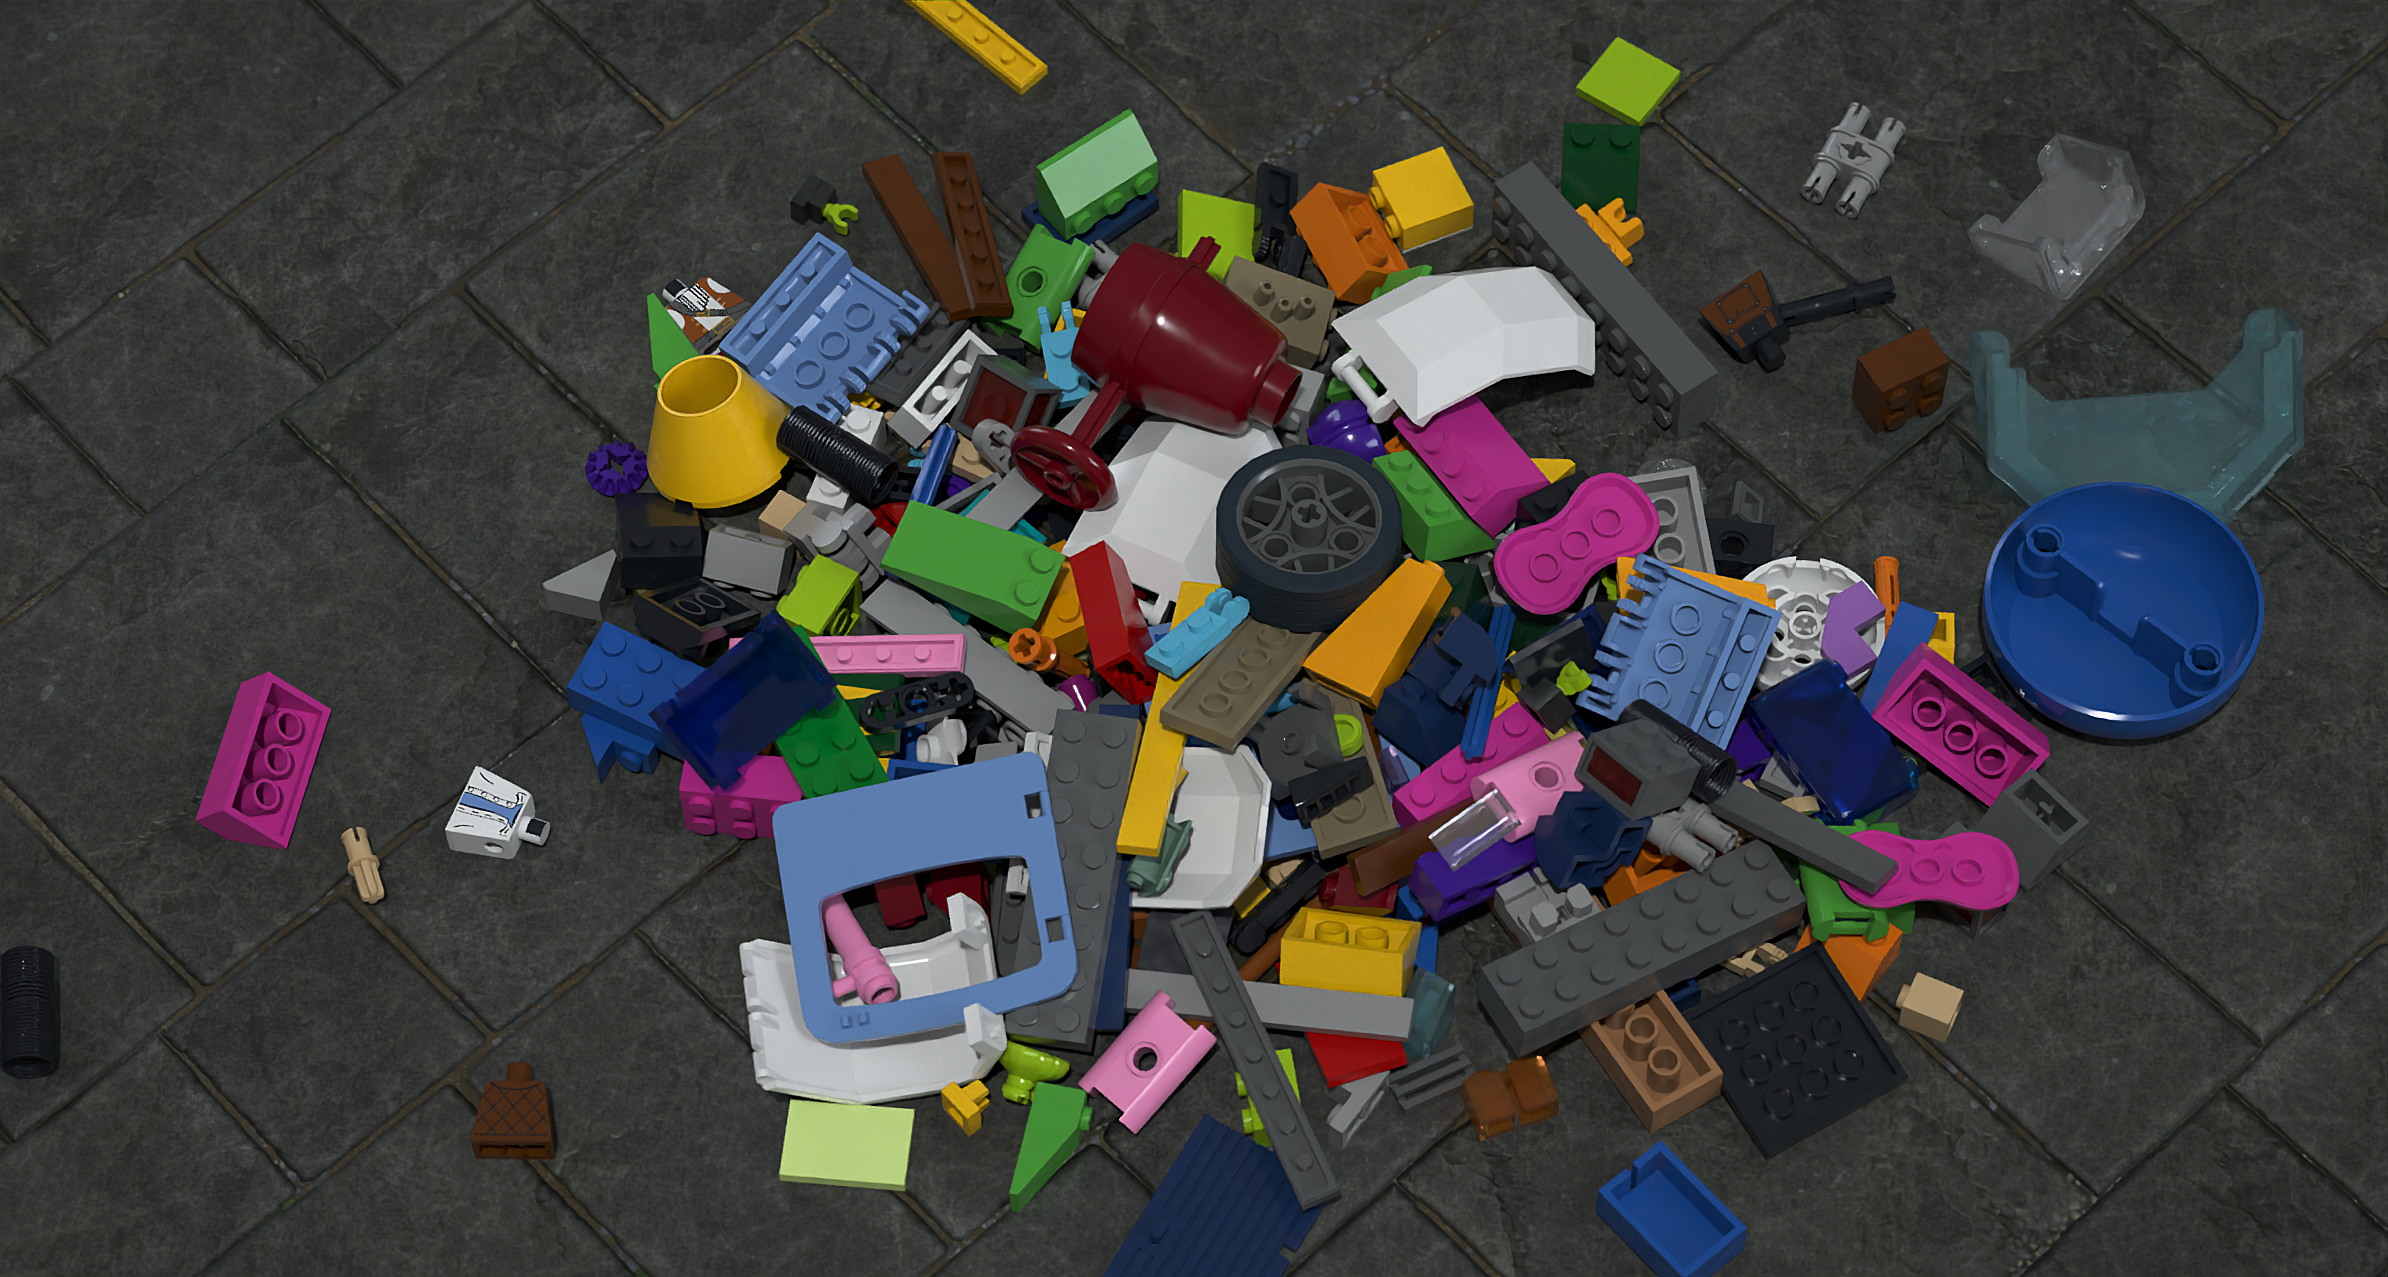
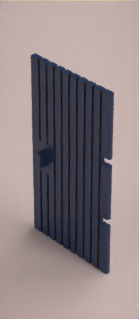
M1205 1113L1102 1277H1282L1290 1261L1279 1255L1282 1247H1285L1294 1253L1298 1251L1328 1200L1302 1211L1276 1153L1271 1152L1268 1148L1257 1144L1252 1139L1243 1136V1134L1236 1130H1232L1229 1126L1218 1122V1120Z

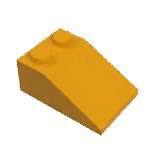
M1064 539L1053 544L1049 548L1061 553L1066 540ZM1065 555V559L1038 619L1031 629L1037 631L1041 636H1047L1054 640L1058 649L1074 655L1085 650L1089 641L1070 559Z

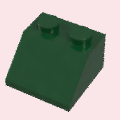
M1564 122L1561 194L1575 210L1586 203L1594 213H1598L1600 209L1616 198H1621L1624 202L1623 207L1626 214L1636 215L1641 126Z

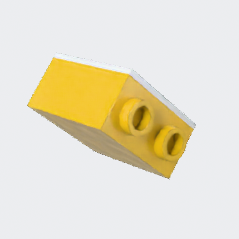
M1443 146L1373 171L1372 188L1368 190L1371 203L1375 210L1380 209L1384 217L1386 231L1391 239H1396L1402 253L1473 228L1474 203Z

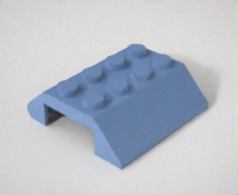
M817 232L723 339L718 348L727 358L739 365L791 410L797 406L804 405L835 424L842 416L840 412H846L851 406L846 396L849 393L861 394L866 389L867 385L865 383H871L892 359L891 354H896L901 348L896 338L899 335L911 336L917 330L915 325H921L930 315L931 310L924 302L905 290L902 293L904 297L902 299L854 267L845 249Z
M1638 552L1632 569L1644 574L1645 577L1641 579L1629 574L1626 583L1636 590L1644 591L1639 605L1627 598H1619L1616 607L1629 612V615L1625 617L1613 612L1600 643L1612 649L1613 653L1609 655L1597 650L1594 657L1599 663L1612 667L1607 681L1596 674H1588L1592 680L1590 685L1597 687L1596 693L1587 689L1580 691L1575 704L1617 721L1621 712L1631 702L1645 699L1725 750L1783 613L1749 598L1738 596L1672 568L1669 564Z

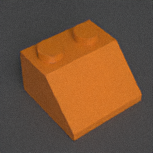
M1810 922L1793 953L1818 940L1812 934ZM1889 923L1888 933L1874 941H1866L1865 934H1829L1827 941L1820 940L1861 1004L1898 956L1903 931Z

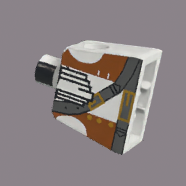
M708 277L701 278L690 288H687L678 279H674L666 285L662 296L669 302L666 307L667 312L700 356L718 354L720 352L718 345L753 306Z

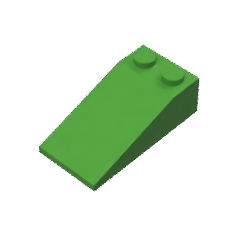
M910 500L879 567L1013 635L1019 629L1032 628L1037 621L1065 559V555L1029 537Z

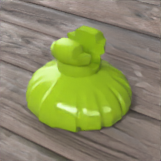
M1007 1040V1047L998 1059L1009 1073L1006 1083L1002 1085L1003 1097L1029 1105L1033 1101L1037 1082H1047L1062 1078L1068 1072L1070 1063L1053 1055Z

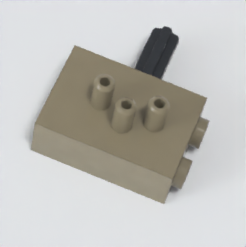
M1298 234L1295 236L1288 235L1284 240L1276 270L1235 255L1224 274L1222 283L1263 315L1286 336L1289 347L1286 363L1310 370L1315 361L1322 362L1329 345V340L1324 339L1326 329L1331 330V323L1336 319L1338 312L1337 308L1332 307L1336 292L1298 278L1307 242Z

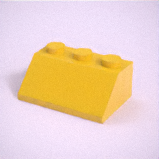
M1301 907L1281 938L1280 984L1403 997L1411 984L1422 922Z

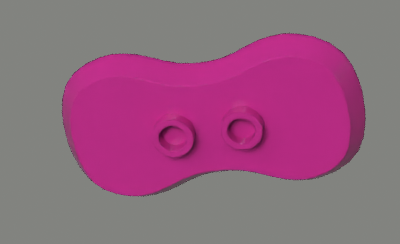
M1601 473L1592 476L1575 490L1566 506L1553 518L1537 525L1519 529L1508 535L1501 542L1494 556L1496 576L1508 595L1524 609L1541 615L1562 611L1578 598L1586 583L1596 572L1609 564L1615 563L1617 557L1634 558L1638 555V552L1643 553L1652 545L1659 532L1660 521L1658 513L1650 498L1631 479L1617 473Z
M1879 830L1856 832L1848 837L1897 861V872L1874 894L1838 877L1841 887L1851 900L1863 907L1877 910L1889 909L1916 901H1936L1972 911H1988L2000 907L2013 899L2019 886L2018 865L2009 846L1994 836L1979 832L1958 833L1937 840H1914Z

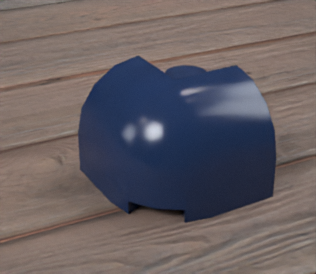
M1453 607L1449 613L1451 617L1444 626L1440 623L1435 625L1415 652L1406 670L1433 690L1441 700L1451 707L1454 705L1459 710H1462L1483 680L1490 683L1496 671L1497 651L1492 638L1482 626L1458 607Z
M1585 783L1582 791H1564L1553 815L1538 816L1534 829V848L1537 861L1544 873L1558 888H1571L1579 883L1584 884L1586 888L1603 886V878L1613 873L1620 865L1630 866L1641 848L1653 823V819L1647 816L1631 821ZM1609 787L1631 806L1633 805L1634 800L1629 796Z

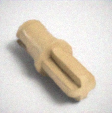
M356 827L358 838L355 839L353 828H350L341 836L349 858L347 869L349 874L355 878L361 900L369 904H375L385 894L377 870L380 865L379 859L372 854L366 829Z

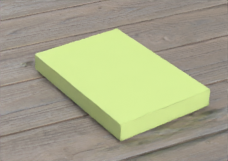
M790 1099L779 1173L780 1181L905 1191L915 1122V1109Z

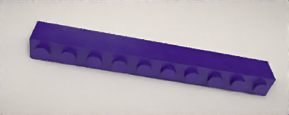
M1745 720L1736 723L1725 751L1737 759L1738 771L1735 780L1742 783L1749 778L1753 783L1760 780L1772 755ZM1622 768L1613 776L1614 783L1635 799V795L1624 789L1625 782L1631 773ZM1500 822L1494 823L1487 827L1483 833L1469 839L1468 837L1459 838L1446 849L1436 853L1429 851L1420 856L1414 863V869L1408 886L1435 922L1495 896L1496 888L1527 872L1532 878L1533 869L1540 866L1534 848V833L1516 842L1509 843L1501 836L1504 826Z

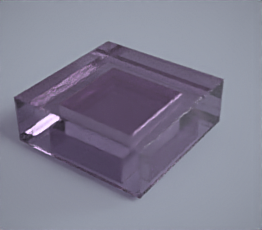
M1394 745L1382 749L1379 753V767L1392 800L1393 794L1410 782Z

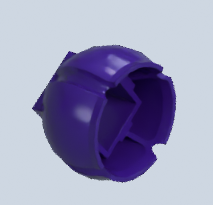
M1359 398L1340 400L1329 405L1319 413L1313 421L1311 428L1306 429L1308 445H1322L1344 450L1366 460L1371 465L1373 458L1387 455L1375 423L1367 422L1369 417L1367 407Z

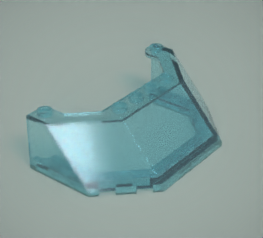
M2282 307L2257 309L2245 318L2243 323V348L2205 389L2048 401L2026 381V370L2023 367H2010V345L2002 333L1996 330L1969 331L1970 371L1987 467L1989 471L2007 484L2030 506L2035 505L2050 495L2084 484L2133 482L2155 486L2190 499L2210 511L2226 526H2229L2237 517L2236 513L2252 496L2255 498L2276 476L2275 472L2290 456L2294 457L2304 446L2303 330Z

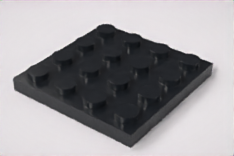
M1820 940L1813 942L1682 1014L1683 1018L1722 1070L1721 1090L1766 1160L1906 1083L1909 1077Z

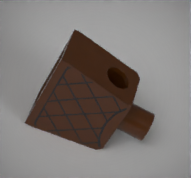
M512 1062L507 1065L506 1081L490 1080L485 1084L471 1134V1144L476 1159L555 1160L550 1102L546 1084L542 1081H531V1065L524 1062Z

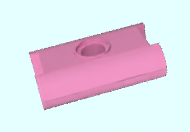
M1577 731L1566 733L1471 780L1470 787L1477 805L1485 801L1504 826L1501 836L1507 842L1513 843L1534 833L1538 816L1553 815L1564 791H1582L1585 783L1574 774L1584 751V748L1581 746L1584 737L1581 733ZM1609 770L1593 774L1606 786L1612 787L1615 785Z
M1160 989L1077 1083L1094 1099L1101 1092L1124 1112L1119 1120L1134 1134L1140 1131L1218 1041L1204 1026L1200 1025L1195 1031L1172 1011L1177 1004ZM1149 1052L1156 1053L1157 1063L1155 1067L1149 1071H1140L1138 1064L1141 1056Z

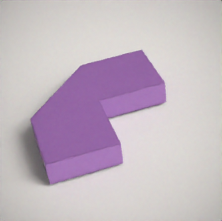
M1862 580L1831 598L1828 605L1820 655L1843 683L1873 667L1878 658L1857 632L1884 617L1886 608Z

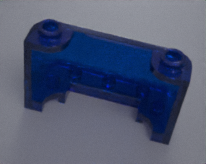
M776 609L759 621L760 624L754 629V633L749 631L740 642L682 690H678L675 693L676 698H670L667 702L663 701L648 714L712 791L719 786L723 791L729 789L743 776L738 771L812 708L815 707L818 712H821L838 697L833 691L839 684Z
M1822 658L1745 702L1743 719L1755 734L1763 729L1765 730L1764 741L1767 745L1770 743L1773 745L1810 796L1816 797L1820 808L1819 814L1821 816L1824 814L1831 826H1852L1854 820L1857 819L1864 821L1869 827L1919 792L1920 783L1918 778L1922 776L1920 769L1909 756L1903 758L1846 683L1849 680L1848 675L1838 661L1834 660L1830 663L1826 658Z

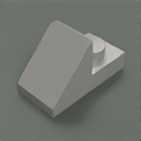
M1389 1070L1329 1089L1325 1083V1094L1338 1103L1326 1121V1124L1329 1126L1328 1143L1341 1151L1346 1147L1388 1092L1390 1084Z

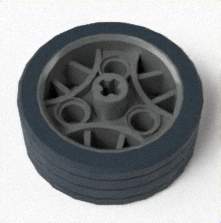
M1295 445L1275 449L1252 459L1234 473L1222 490L1216 507V569L1223 588L1231 591V594H1233L1232 598L1241 596L1249 600L1251 608L1248 614L1270 626L1295 632H1322L1337 629L1400 567L1402 509L1396 492L1380 471L1366 460L1349 452L1322 445ZM1259 521H1262V522L1271 523V524H1269L1268 526H1265V525H1263V524H1261V523H1258V522H1259Z

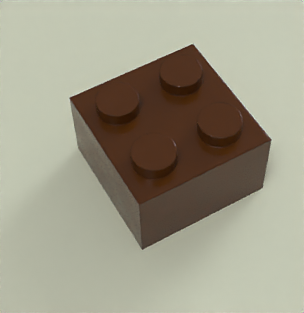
M1923 327L1857 357L1851 400L1875 435L1887 429L1895 430L1910 418L1919 414L1927 415L1932 413L1943 403L1950 361L1927 328Z

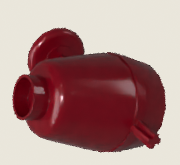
M1201 236L1188 258L1180 257L1177 254L1142 242H1133L1122 252L1110 268L1083 317L1070 357L1072 368L1101 389L1071 435L1055 428L1032 425L1019 429L1010 442V452L1014 464L1023 477L1037 490L1054 501L1073 509L1091 512L1108 508L1117 494L1115 477L1104 460L1091 447L1121 402L1146 411L1229 434H1238L1246 431L1255 420L1271 428H1275L1281 422L1298 392L1303 372L1286 363L1289 353L1286 336L1229 287L1207 271L1221 250V246L1215 243L1213 237L1208 236L1205 238Z

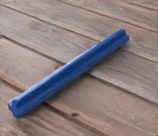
M1504 604L1503 607L1496 606L1493 609L1487 632L1492 638L1497 651V666L1490 683L1483 680L1472 694L1460 743V750L1464 752V758L1469 760L1473 756L1480 758L1483 755L1503 672L1501 667L1505 663L1516 617L1515 613L1511 612L1512 607Z

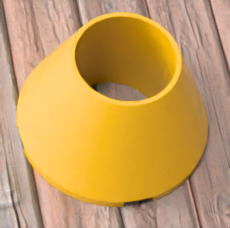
M701 355L679 363L663 377L658 387L647 454V469L653 485L668 500L675 502L678 499L691 502L693 508L701 509L734 505L762 493L782 477L780 471L789 459L795 460L779 450L776 445L779 427L791 409L727 357Z

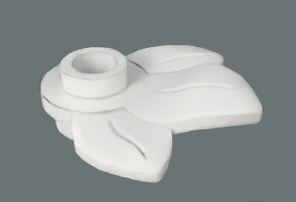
M948 716L929 721V732L927 735H921L917 741V760L919 762L958 765L957 755L964 751L967 743V730L962 720H949Z

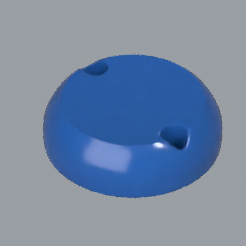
M2133 482L2084 484L2050 495L2031 506L2010 525L1996 545L1986 571L1982 592V618L1986 642L1994 662L2013 689L2034 709L2058 724L2090 736L2119 740L2154 738L2179 731L2211 715L2228 701L2241 685L2255 659L2261 641L2265 614L2264 595L2258 572L2245 547L2228 526L2210 511L2190 499L2155 486Z

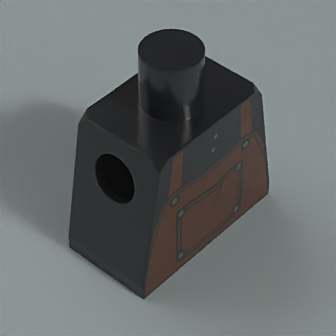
M1760 269L1698 309L1708 325L1744 363H1750L1759 357L1767 369H1773L1786 359V355L1779 343L1788 338L1791 332L1774 290Z

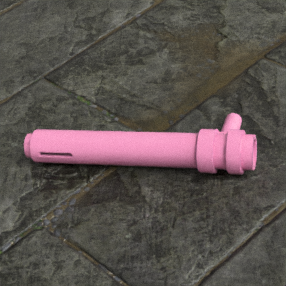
M842 894L826 899L821 906L824 930L843 960V970L846 974L845 977L832 982L835 998L855 990L859 998L869 1005L892 1001L897 994V980L892 970L886 966V960L877 947L871 945Z

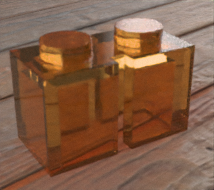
M1542 1056L1532 1059L1527 1057L1518 1058L1507 1065L1506 1071L1499 1072V1070L1491 1072L1489 1070H1481L1463 1081L1462 1100L1479 1142L1514 1131L1515 1125L1511 1117L1516 1116V1113L1522 1128L1558 1116L1559 1096Z

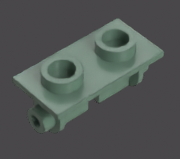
M1169 812L1159 856H1133L1125 874L1128 876L1126 883L1131 887L1140 889L1137 896L1141 898L1161 892L1168 885L1172 877L1170 868L1175 858L1184 851L1188 844L1189 836L1187 833L1193 821L1186 820L1176 824L1173 822L1174 815Z

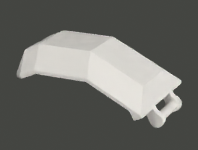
M1493 267L1420 276L1341 316L1331 323L1352 348L1347 354L1338 358L1333 363L1332 372L1340 381H1345L1367 407L1368 416L1373 422L1378 424L1386 421L1400 406L1414 424L1424 427L1432 416L1502 379L1572 369L1592 376L1595 372V322L1553 274L1537 267ZM1364 363L1387 389L1386 393L1381 397H1378L1358 373V370Z
M1154 414L1146 418L1108 466L1115 477L1117 494L1108 508L1102 510L1083 511L1061 554L1071 557L1087 547L1104 540L1124 560L1131 583L1159 595L1155 605L1138 599L1143 616L1148 620V625L1164 624L1172 602L1177 603L1182 581L1221 585L1216 569V507L1225 485L1241 467L1260 455L1282 448L1272 428L1256 421L1242 433L1229 434L1160 414Z
M1038 731L1028 732L1025 737L1024 752L1037 754L1044 761L1047 772L1053 736ZM1238 745L1233 751L1224 747H1185L1181 766L1188 773L1173 794L1169 812L1174 815L1173 822L1176 824L1186 820L1193 821L1187 833L1189 841L1184 851L1175 858L1170 868L1172 871L1171 880L1164 890L1140 898L1137 896L1140 889L1133 887L1132 908L1198 910L1228 908L1259 876L1263 861L1272 782L1248 746ZM1039 795L1026 797L1029 819L1039 817L1041 809ZM1020 857L1010 858L1006 893L1026 896L1029 880L1026 860Z

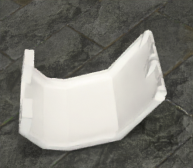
M961 892L948 897L947 902L952 931L925 942L879 949L886 960V966L892 970L897 980V994L890 1002L943 993L997 979L988 917L977 902ZM756 939L739 946L742 974L747 976L743 979L747 1011L751 1013L748 1016L751 1046L756 1050L753 1053L756 1082L761 1084L764 1090L847 1105H872L939 1094L952 1081L961 1087L976 1079L987 1076L1007 1047L1003 1014L996 1015L978 1003L963 1008L964 1024L877 1040L829 1044L817 1039L805 1025L802 1017L791 945ZM828 952L833 982L845 977L846 974L843 970L844 962L840 955ZM855 990L835 998L837 1005L841 1007L869 1005L859 998Z

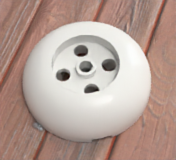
M1795 556L1768 562L1749 573L1743 579L1744 581L1766 585L1767 597L1775 598L1776 610L1783 613L1775 631L1783 636V640L1779 641L1774 633L1754 680L1753 686L1782 701L1797 704H1816L1831 701L1847 694L1849 690L1852 691L1857 688L1871 674L1874 666L1848 682L1843 683L1820 655L1829 600L1861 580L1876 596L1871 587L1856 573L1830 560L1820 558V562L1796 560ZM1885 616L1857 632L1877 657L1885 640ZM1798 658H1805L1810 663L1801 664L1796 662L1795 660Z

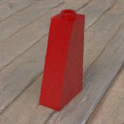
M1103 540L1069 557L1095 670L1131 705H1141L1153 699L1159 670L1148 665L1144 653L1154 644L1124 560Z

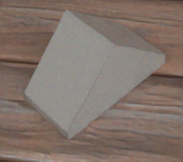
M612 549L542 583L546 604L549 609L603 622L620 578L618 559L614 550Z

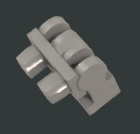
M808 501L782 529L796 547L805 554L804 556L810 564L816 555L820 554L858 572L861 592L873 586L879 574L882 576L885 574L879 565L892 537L878 526L867 537L864 535L867 529L876 521V517L867 507L859 503H855L843 516L835 511L826 516L816 504Z
M1541 866L1533 869L1532 878L1527 872L1495 890L1493 907L1512 934L1515 933L1523 948L1601 912L1584 884L1579 883L1571 888H1558L1544 873Z

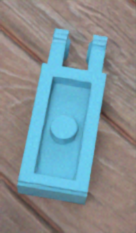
M1070 301L1061 302V313L1066 324V330L1052 332V320L1047 307H1038L1043 335H1040L1048 381L1063 389L1055 410L1078 405L1091 392L1089 380L1071 366L1070 357L1079 328L1075 325Z
M1223 587L1215 589V592L1207 596L1203 607L1200 606L1144 653L1147 664L1177 679L1232 633V629L1248 616L1247 614L1251 608L1249 600L1241 596L1232 598L1233 594H1231V591Z

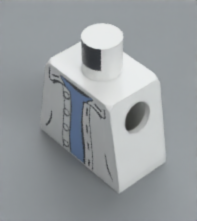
M476 766L445 828L449 847L452 850L512 859L516 856L523 840L542 846L548 837L550 823L534 818L535 806L532 795L528 791Z

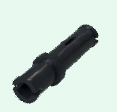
M1888 275L1884 278L1857 284L1855 281L1849 282L1847 287L1787 303H1780L1779 305L1788 326L1849 310H1853L1855 313L1861 312L1865 306L1895 300L1896 293L1892 292L1895 290L1892 278Z

